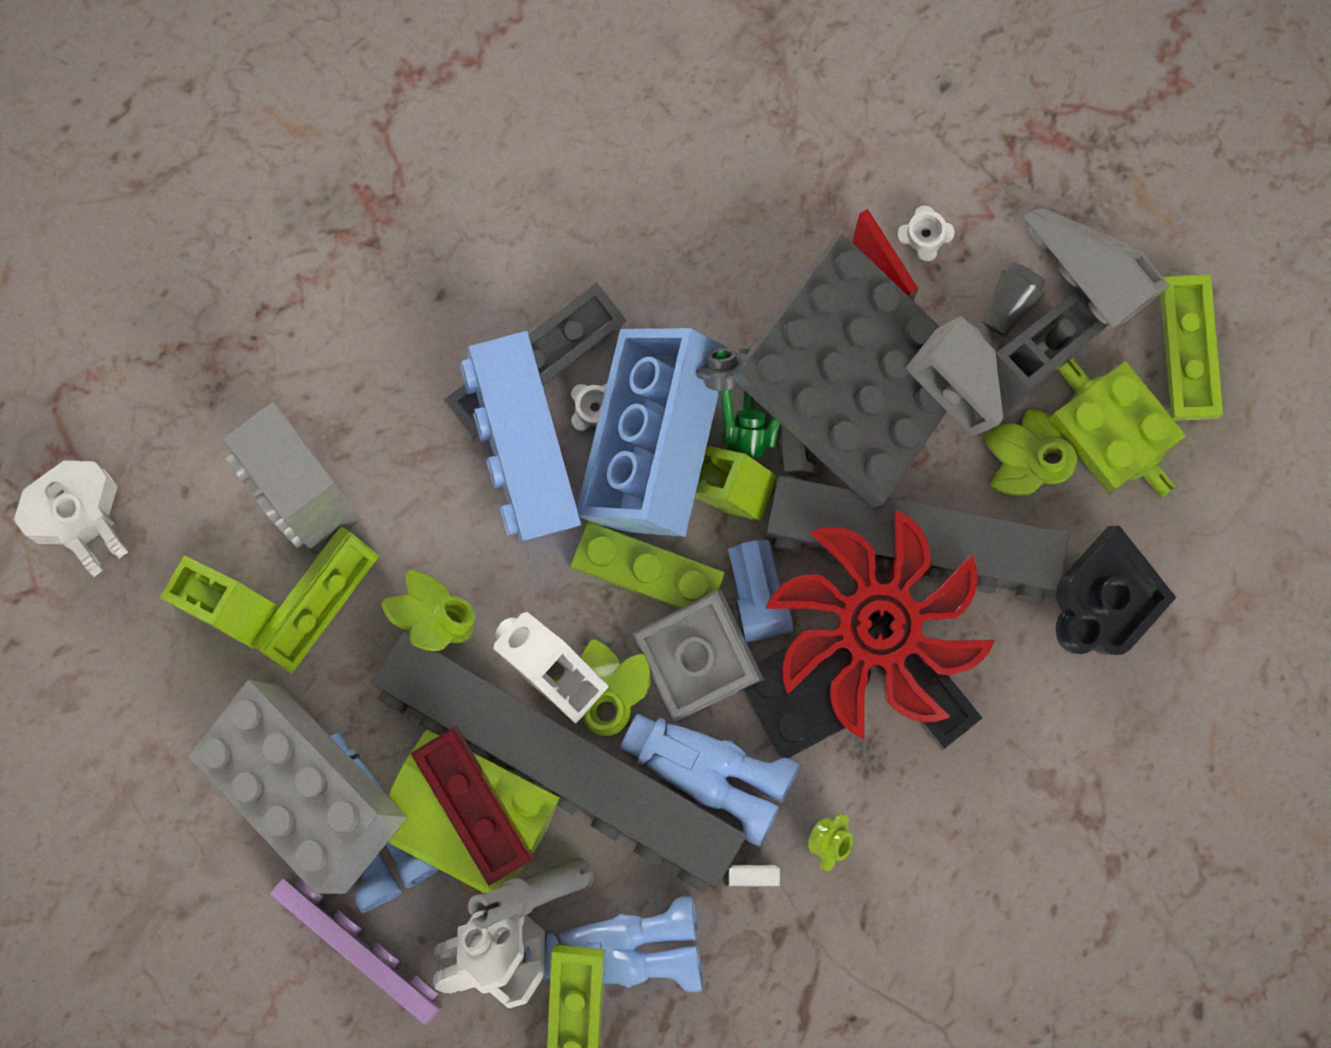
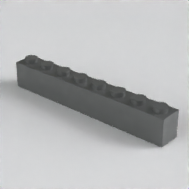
M404 632L401 633L371 682L382 691L377 698L379 701L401 714L404 713L407 706L424 716L420 725L439 736L457 726L474 754L488 761L494 757L509 766L507 771L532 784L536 782L551 791L553 795L560 798L557 807L573 815L576 809L579 808L595 817L590 826L616 841L621 833L637 842L638 844L633 852L658 867L663 859L679 867L680 871L676 877L700 892H703L706 885L714 889L717 888L747 836L440 653L423 650L412 645L409 635Z

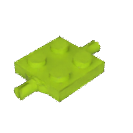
M1074 358L1061 366L1057 371L1060 372L1075 393L1070 401L1056 411L1049 420L1064 439L1072 444L1077 455L1110 495L1127 481L1139 479L1142 476L1158 494L1160 499L1177 487L1160 467L1159 463L1164 458L1166 452L1184 439L1186 435L1130 365L1125 361L1107 375L1096 377L1092 380L1089 379Z

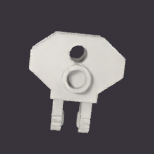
M64 460L23 489L14 521L23 534L37 544H63L76 554L93 577L103 571L100 560L86 545L100 534L109 551L119 559L128 553L127 548L111 527L114 522L109 517L118 486L105 469H101L96 461Z
M478 911L472 915L466 925L458 927L457 937L441 942L434 947L436 963L438 962L445 966L450 965L445 970L440 969V971H436V974H433L435 990L444 994L456 993V991H464L475 987L482 994L490 992L510 1009L527 1004L545 975V931L528 915L516 920L507 918L494 923L488 928L481 929L472 921V919L483 915L482 911ZM531 950L529 960L523 963L524 951Z

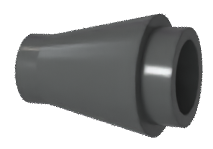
M1013 262L1008 271L1002 270L987 315L983 319L982 324L995 333L1007 337L1017 322L1044 295L1041 289L1046 281L1029 268Z

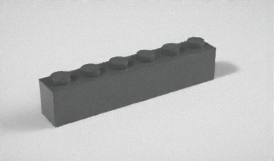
M778 475L765 540L775 543V550L798 555L803 554V549L823 552L822 559L839 563L810 532L827 527L844 528L861 535L874 548L876 571L891 573L894 560V510H897L914 520L927 538L931 556L930 567L920 579L942 583L970 555H973L978 574L976 591L995 593L996 587L1014 590L1015 598L1037 603H1042L1045 597L1051 598L1056 594L1058 583L1062 578L1069 533L890 497L887 498L883 505L872 508L854 490Z

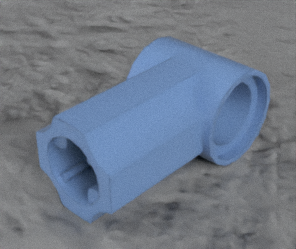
M755 540L728 548L729 560L739 599L736 600V609L741 632L746 643L793 633L790 609H765L770 597L780 587L769 540Z

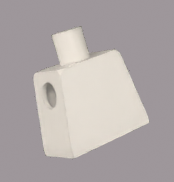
M528 612L522 613L517 619L508 618L498 626L495 634L497 641L494 643V650L575 724L609 687L562 639ZM555 662H558L565 668L564 675L557 682L546 674L547 670Z

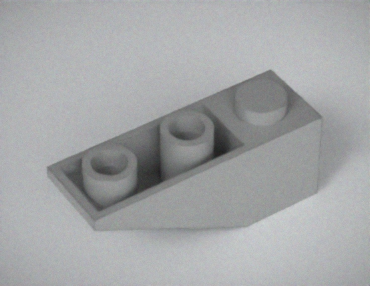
M1046 208L1029 211L1023 216L1031 226L1029 233L1034 241L1043 249L1051 250L1060 262L1058 268L1063 277L1075 287L1080 286L1090 299L1088 305L1092 313L1101 322L1109 323L1112 328L1127 323L1170 287L1142 250Z

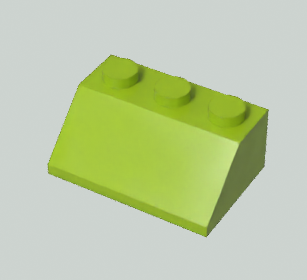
M426 729L412 752L439 735ZM411 754L408 756L388 794V797L408 817L388 843L483 893L498 889L500 884L512 878H520L527 864L488 886ZM474 754L522 837L534 854L548 830L560 798Z

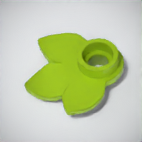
M1028 408L1024 413L1022 425L1014 423L1000 424L984 434V441L990 451L998 460L1003 462L991 480L990 486L992 489L1007 495H1030L1043 483L1059 484L1068 480L1074 474L1077 468L1076 450L1071 443L1061 438V433L1049 420L1050 414ZM1048 454H1058L1062 459L1058 463L1050 464L1044 460V457Z
M409 569L406 572L408 595L385 598L381 603L388 619L399 628L409 630L410 643L423 650H443L449 642H465L474 632L476 615L472 606L460 597L450 596L447 588L436 579L415 570Z
M593 639L586 646L581 659L609 687L582 718L590 731L600 736L609 737L619 734L627 727L631 719V707L642 700L647 694L650 686V665L644 654L634 655L621 663L620 659L609 647ZM564 674L555 676L554 681L560 680ZM612 703L616 709L615 716L609 721H603L600 717V709L603 705Z

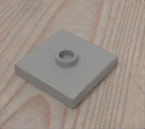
M716 590L632 634L641 654H644L649 662L653 680L674 723L764 679L721 590Z

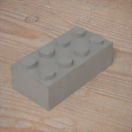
M274 401L222 438L232 451L224 459L239 479L256 496L255 500L269 519L275 523L278 529L284 533L297 549L305 544L313 554H316L327 545L340 526L348 530L361 520Z
M248 680L188 756L314 893L346 894L408 817L281 685Z

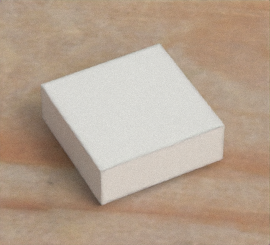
M731 865L727 869L728 887L780 886V868H777V865Z

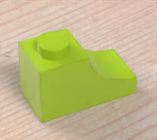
M706 446L694 499L709 504L727 514L761 521L778 476L745 453Z
M185 555L159 597L252 649L255 648L252 646V643L279 607L240 582Z

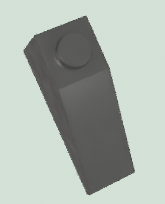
M1078 289L996 353L1003 418L1033 394L1061 366L1072 359L1109 325V323L1101 322L1092 313L1088 305L1089 301Z

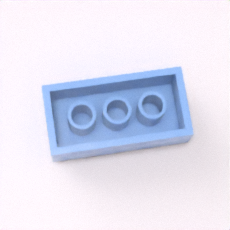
M692 328L620 329L577 506L579 517L617 532L686 536L719 391L706 387L705 380L697 377L696 370L708 363V353L716 349H729L728 347Z
M524 331L469 346L466 355L467 360L461 361L462 366H460L467 394L475 392L477 394L480 408L474 409L473 417L480 441L489 440L494 455L488 457L486 464L493 488L502 487L507 504L502 505L499 510L506 535L516 534L517 542L522 543L580 526L581 522L528 332Z

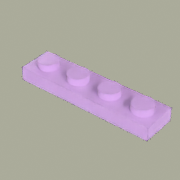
M282 878L270 893L272 897L424 1025L429 1024L443 1008L434 1001L439 994L434 987L417 974L411 980L395 968L400 962L397 956L379 942L373 948L357 936L362 929L361 926L341 910L332 915L319 904L324 897L322 893H314L301 878L296 883L291 879Z

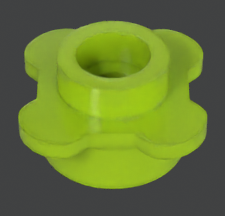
M843 813L838 814L834 820L827 817L819 820L809 836V851L811 854L821 858L820 868L826 872L833 869L837 860H844L853 847V835L848 830L849 817Z

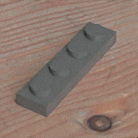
M597 282L528 334L542 386L625 324L626 319ZM463 384L448 395L444 402L472 438L475 439L478 437L473 413H475L474 409L480 408L476 392L467 394Z

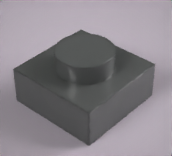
M781 424L782 438L778 441L777 450L784 471L803 479L821 476L820 459Z

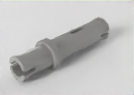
M579 857L525 879L512 878L500 884L496 890L473 896L468 903L469 915L478 911L483 912V915L472 919L473 923L481 929L488 928L494 923L507 918L512 920L519 919L531 913L535 907L576 891L588 889L594 881L593 872L580 873V870L590 865L585 859Z

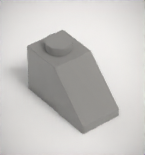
M962 316L937 328L905 369L971 436L998 426L1003 420L995 350L985 341L982 333Z

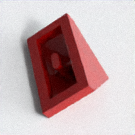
M867 208L859 213L852 243L914 301L919 288Z

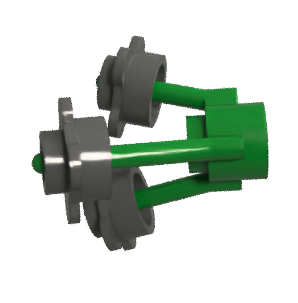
M754 345L750 346L749 349L739 348V353L727 348L713 350L707 355L708 363L697 369L696 375L698 378L705 380L707 388L720 391L724 421L722 442L728 444L727 450L745 453L751 458L762 457L766 454V447H776L778 429L781 423L773 416L769 424L765 422V414L754 410L755 399L746 391H744L743 410L737 411L736 418H734L731 389H735L740 385L730 376Z

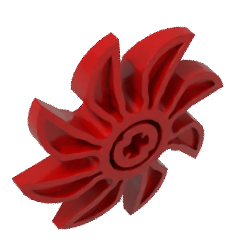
M894 510V560L891 569L892 576L886 584H880L876 580L875 550L861 535L838 527L821 528L810 532L843 566L848 576L855 582L856 587L853 594L844 596L823 575H802L782 584L770 597L765 609H817L826 612L833 611L838 616V625L834 629L803 630L790 643L785 653L782 667L783 683L787 694L821 661L834 654L837 649L846 648L850 652V660L830 680L829 695L835 715L852 734L865 739V690L868 681L867 674L868 670L875 665H880L884 670L885 700L898 713L918 722H937L949 718L950 716L917 684L911 673L906 670L904 661L909 654L916 653L935 673L953 675L974 668L990 652L995 640H943L934 637L927 638L922 633V624L926 620L957 619L971 604L978 581L977 566L973 555H970L945 581L925 595L922 600L914 601L909 593L910 587L928 570L931 556L926 536L917 523L909 516ZM876 610L877 615L883 616L884 611H886L892 618L887 623V627L891 632L884 638H882L880 633H876L875 638H873L867 631L872 625L868 617Z

